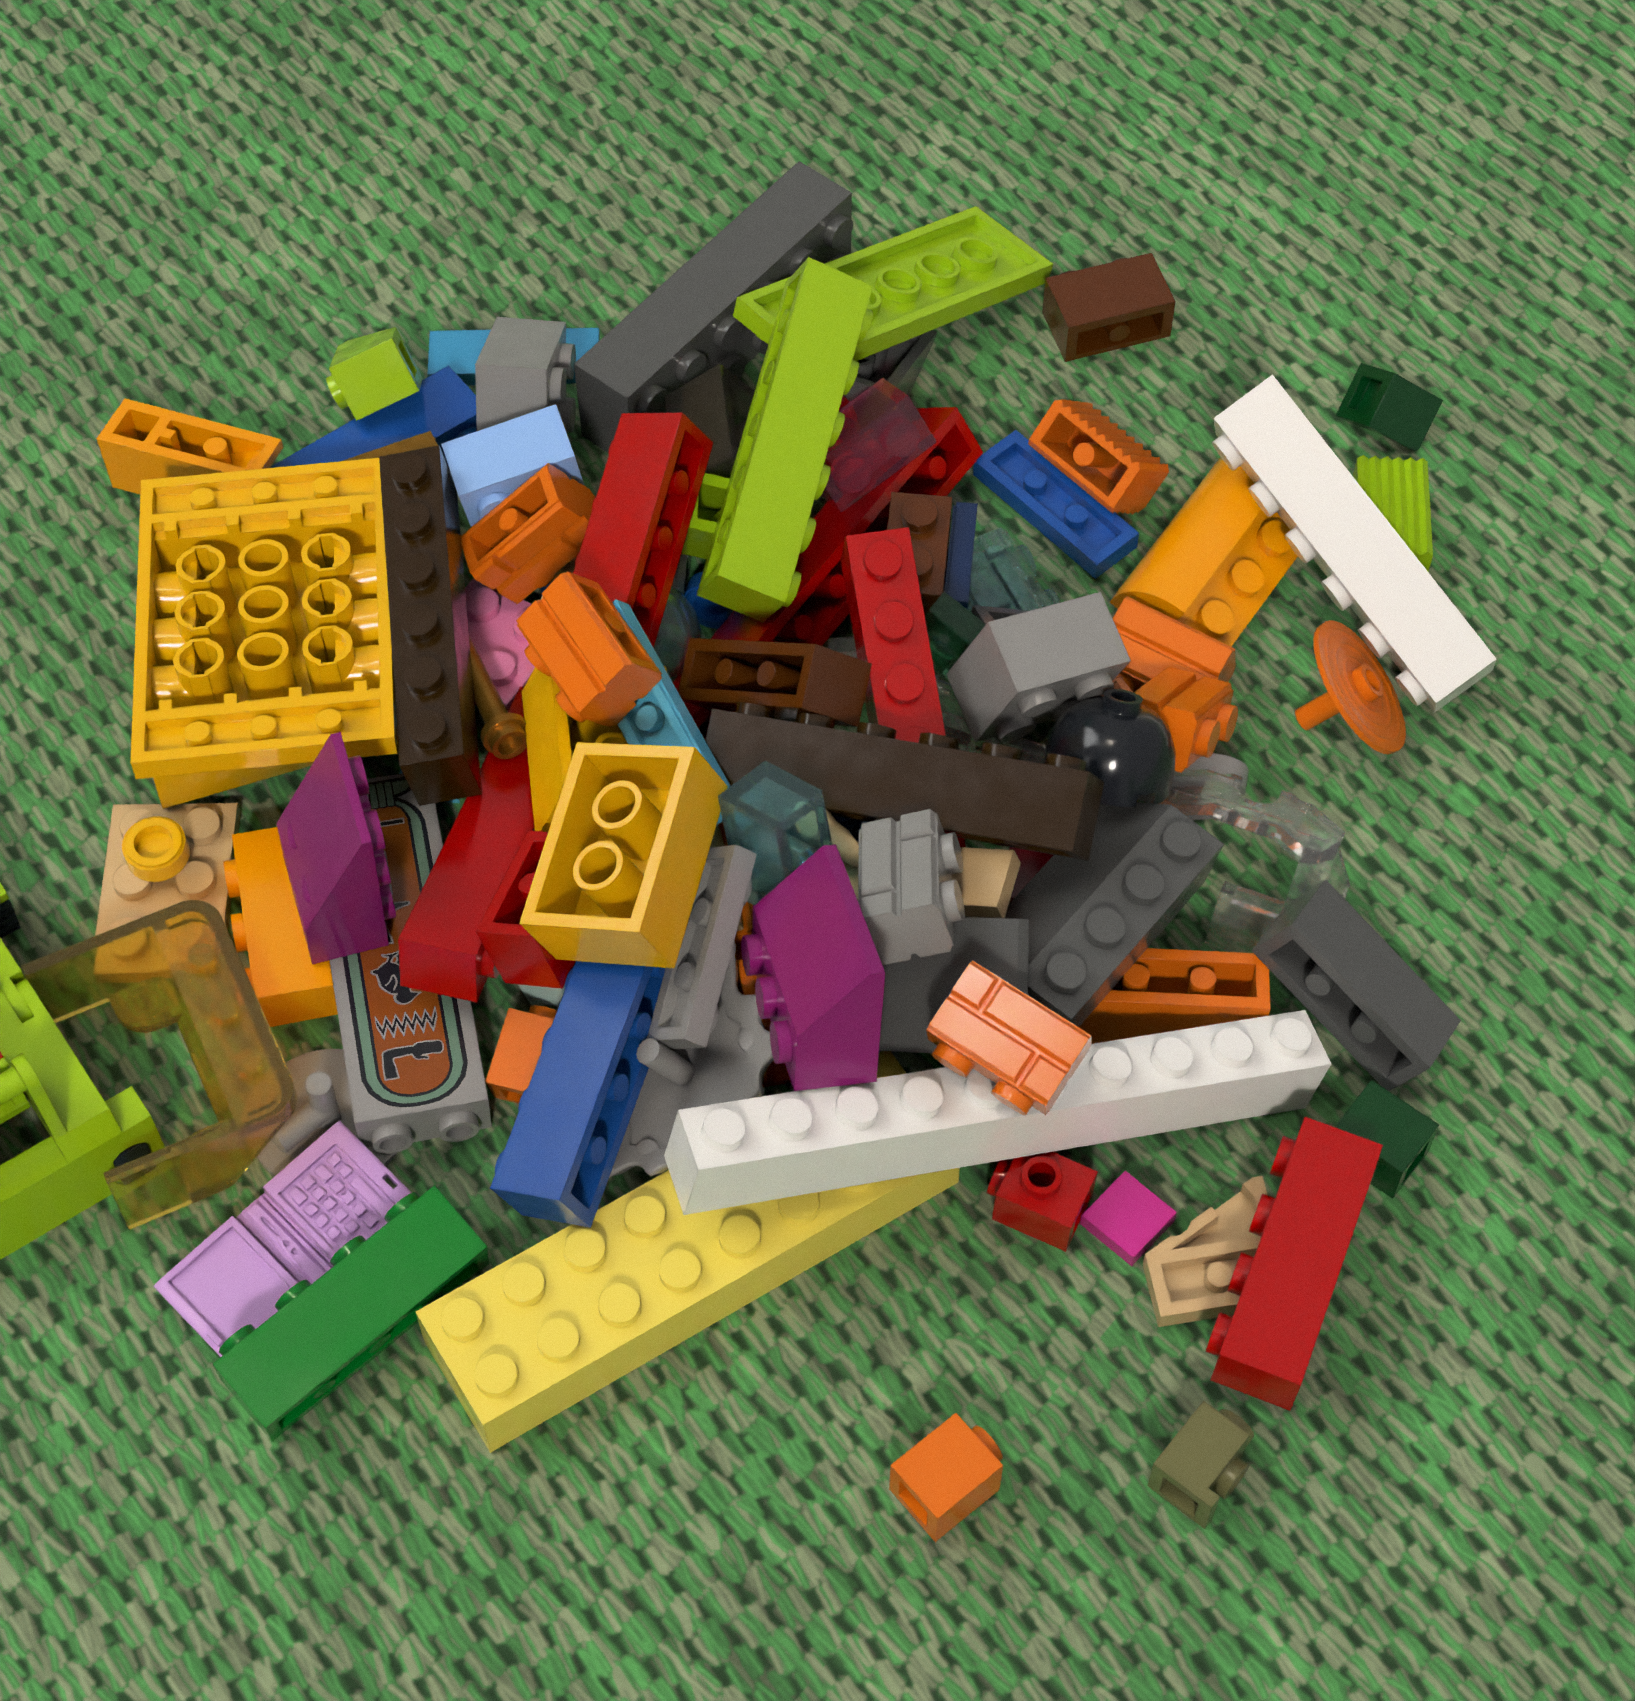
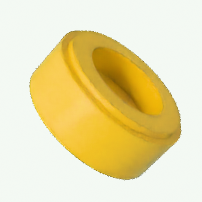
M154 816L138 821L128 829L122 841V852L129 870L136 877L144 881L160 882L168 880L180 873L189 860L190 848L182 827L167 817Z

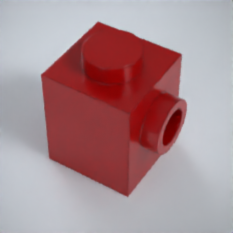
M1054 1152L1014 1158L1013 1161L1010 1159L1001 1160L996 1166L987 1189V1194L995 1197L992 1220L1066 1252L1081 1221V1216L1086 1211L1093 1196L1098 1171Z

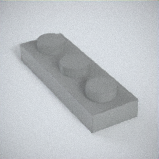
M736 844L709 849L675 968L665 969L647 1039L653 1038L669 1049L707 1047L709 1036L714 1030L719 1017L718 1001L725 974L735 956L736 944L734 940L742 909L752 891L751 875L757 856L756 853Z

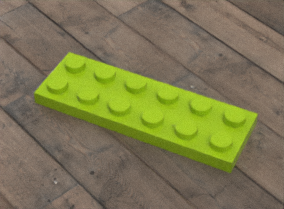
M977 206L825 263L832 268L873 285L867 309L873 311V319L866 337L856 346L853 357L855 361L1045 284V278L1050 277L1054 265ZM790 277L738 296L736 299L733 317L767 344L770 340L786 281Z

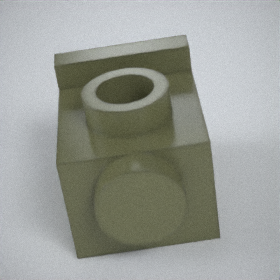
M1203 1401L1153 1463L1147 1486L1205 1529L1214 1517L1220 1497L1224 1500L1229 1497L1250 1466L1242 1460L1245 1448L1254 1438L1251 1427L1235 1413L1225 1409L1217 1411Z

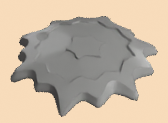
M735 957L725 974L718 1001V1021L709 1036L706 1048L669 1049L653 1038L644 1040L637 1048L636 1055L638 1061L649 1069L609 1177L620 1175L634 1166L642 1167L650 1176L661 1174L668 1170L664 1154L678 1110L762 1097L764 1095V1074L774 1060L770 1044V1031L766 1030L762 1024L757 1009L756 995H744L738 990V967Z

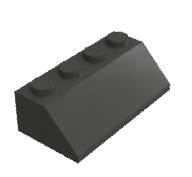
M1137 802L1136 807H1119L1100 804L1089 861L1053 855L1008 905L1005 918L1029 919L1028 996L1077 1027H1080L1203 885L1224 843L1172 805H1153V803Z

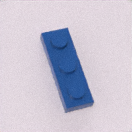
M1017 430L1013 431L977 459L973 467V475L1095 579L1137 548L1139 532L1115 512L1112 514L1028 445L1029 440Z

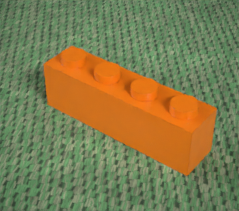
M1147 948L1079 1028L1092 1035L1091 1044L1269 1016L1271 1009L1269 969L1254 953Z

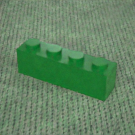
M435 1185L422 1196L412 1192L399 1200L385 1215L386 1225L367 1240L363 1236H357L347 1242L331 1258L330 1264L333 1267L312 1284L308 1280L295 1284L276 1302L275 1308L278 1312L258 1328H255L252 1324L242 1327L220 1347L219 1353L222 1357L213 1363L220 1380L271 1442L417 1324V1310L464 1285L489 1264L487 1245Z

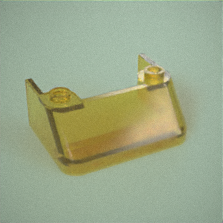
M200 900L183 901L21 965L26 979L55 1023L107 1002H111L119 1022L125 1028L134 1032H153L177 1023L216 1115L217 1123L194 1132L188 1138L103 1173L129 1230L233 1186L293 1114L297 1105V1091L292 1076L219 911L211 904Z

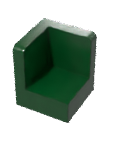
M1361 363L1336 416L1356 426L1377 432L1405 448L1417 451L1443 400L1396 373Z
M1371 1080L1339 1120L1336 1128L1383 1145L1370 1184L1393 1199L1429 1152L1439 1124Z

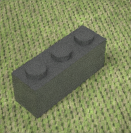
M1326 879L1285 905L1252 950L1267 968L1387 1091H1391L1431 1068L1461 1021Z

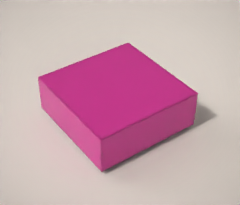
M1124 1171L1082 1214L1080 1224L1132 1267L1174 1223L1177 1212L1127 1171Z

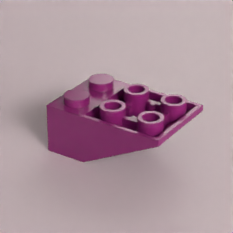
M341 732L329 736L276 823L286 869L312 965L388 946L389 941L385 920L396 918L395 906L389 887L391 879L383 851L385 849L384 837L376 809L371 810L367 795L370 792L363 762L360 755L347 756Z

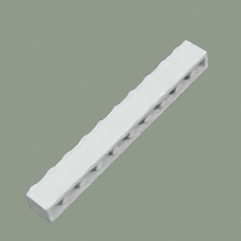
M1306 1010L1091 1044L1086 1056L1046 1115L1034 1107H1031L1026 1116L1009 1108L991 1094V1090L996 1083L974 1069L965 1078L947 1067L881 1077L877 1078V1082L800 1090L680 1109L677 1112L664 1157L683 1215L1303 1109L1306 1108L1330 1068L1331 1062Z

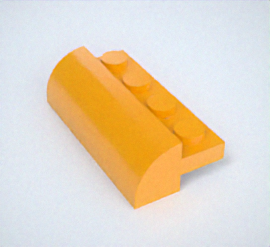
M1220 457L1110 600V603L1118 609L1124 598L1128 596L1232 647L1298 557L1284 536L1290 529L1277 512L1268 517L1260 509L1248 490L1254 483L1243 468L1239 466L1232 471Z

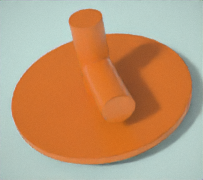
M1333 620L1322 623L1315 630L1313 646L1316 663L1327 692L1295 710L1298 723L1304 730H1310L1340 713L1358 737L1372 749L1386 755L1399 751L1405 743L1406 726L1397 694L1382 665L1364 641L1350 628Z

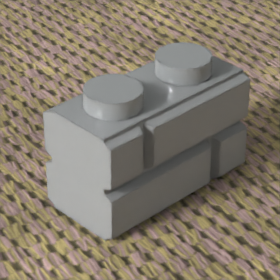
M931 809L901 815L900 821H895L890 817L862 823L861 829H859L858 903L882 965L911 960L912 954H917L921 958L951 952V948L954 946L953 922L965 919L962 893L957 880H952V874L963 872L960 844L955 832L944 833L938 814Z

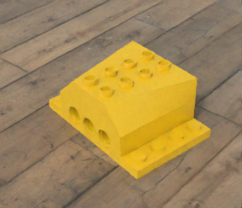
M379 458L141 480L130 763L135 779L153 778L162 809L312 766L329 736L341 732L348 757L398 754Z

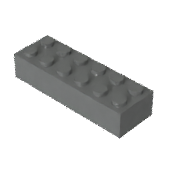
M798 161L574 363L581 435L609 453V447L614 440L621 413H684L692 422L698 420L704 413L708 401L722 387L727 389L733 387L741 378L745 366L758 353L766 354L768 344L759 339L751 330L733 317L737 297L791 277L808 257L825 264L851 254V232L853 229V221L851 220L852 193Z

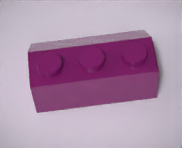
M836 844L825 845L819 848L753 906L752 934L743 935L741 941L745 973L747 976L756 975L757 977L755 994L759 1016L761 1019L770 1018L771 1020L770 1044L774 1062L776 1064L785 1063L794 1091L877 1082L885 970Z

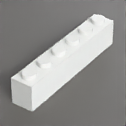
M1273 375L1214 418L1215 433L1218 438L1212 444L1219 456L1232 471L1239 466L1243 468L1254 483L1248 490L1257 505L1268 517L1277 512L1290 529L1284 535L1290 547L1305 564L1314 559L1327 576L1321 584L1328 596L1341 611H1344L1349 606L1353 609L1364 624L1358 629L1360 636L1379 659L1385 654H1388L1401 671L1395 679L1402 691L1415 706H1419L1425 701L1430 709L1436 712L1493 671L1497 660L1496 657Z

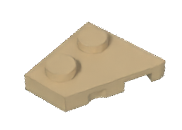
M1263 1176L1252 1177L1243 1184L1238 1194L1214 1210L1210 1207L1193 1219L1188 1229L1182 1234L1169 1236L1145 1253L1143 1269L1158 1327L1217 1318L1219 1312L1229 1316L1234 1315L1240 1296L1227 1290L1240 1253L1243 1252L1255 1256L1261 1236L1250 1233L1249 1229L1262 1193L1268 1195Z

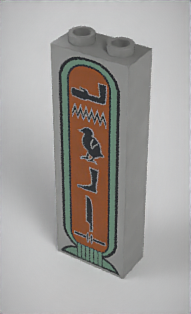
M403 773L367 779L370 792L367 795L371 810L376 809L384 837L385 849L383 851L390 874L391 884H389L396 911V918L385 920L389 945L330 960L357 1137L366 1147L373 1146L376 1152L383 1154L401 1152L409 1148L413 1142L439 1137L448 1142L464 1141L474 1137L480 1129L492 1127L471 1001L400 986L398 938L443 847L436 804L419 806Z

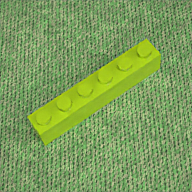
M810 257L786 281L697 596L761 622L766 621L782 606L789 607L793 602L801 582V573L795 571L800 553L807 549L816 527V520L810 517L814 500L819 499L830 477L831 467L824 464L828 448L836 443L845 421V414L839 412L842 397L847 395L852 388L859 370V362L853 360L856 346L864 340L872 323L873 311L867 309L873 285Z

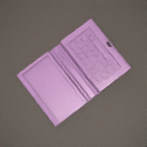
M341 1121L336 1122L264 1185V1193L245 1208L237 1218L231 1216L153 1286L220 1357L222 1355L219 1353V1349L231 1335L249 1324L258 1328L278 1312L275 1304L287 1290L303 1280H308L311 1284L333 1267L330 1264V1260L343 1245L357 1236H363L365 1240L370 1238L387 1224L384 1219L387 1212L399 1200L412 1193ZM387 1178L396 1185L394 1189L385 1181Z

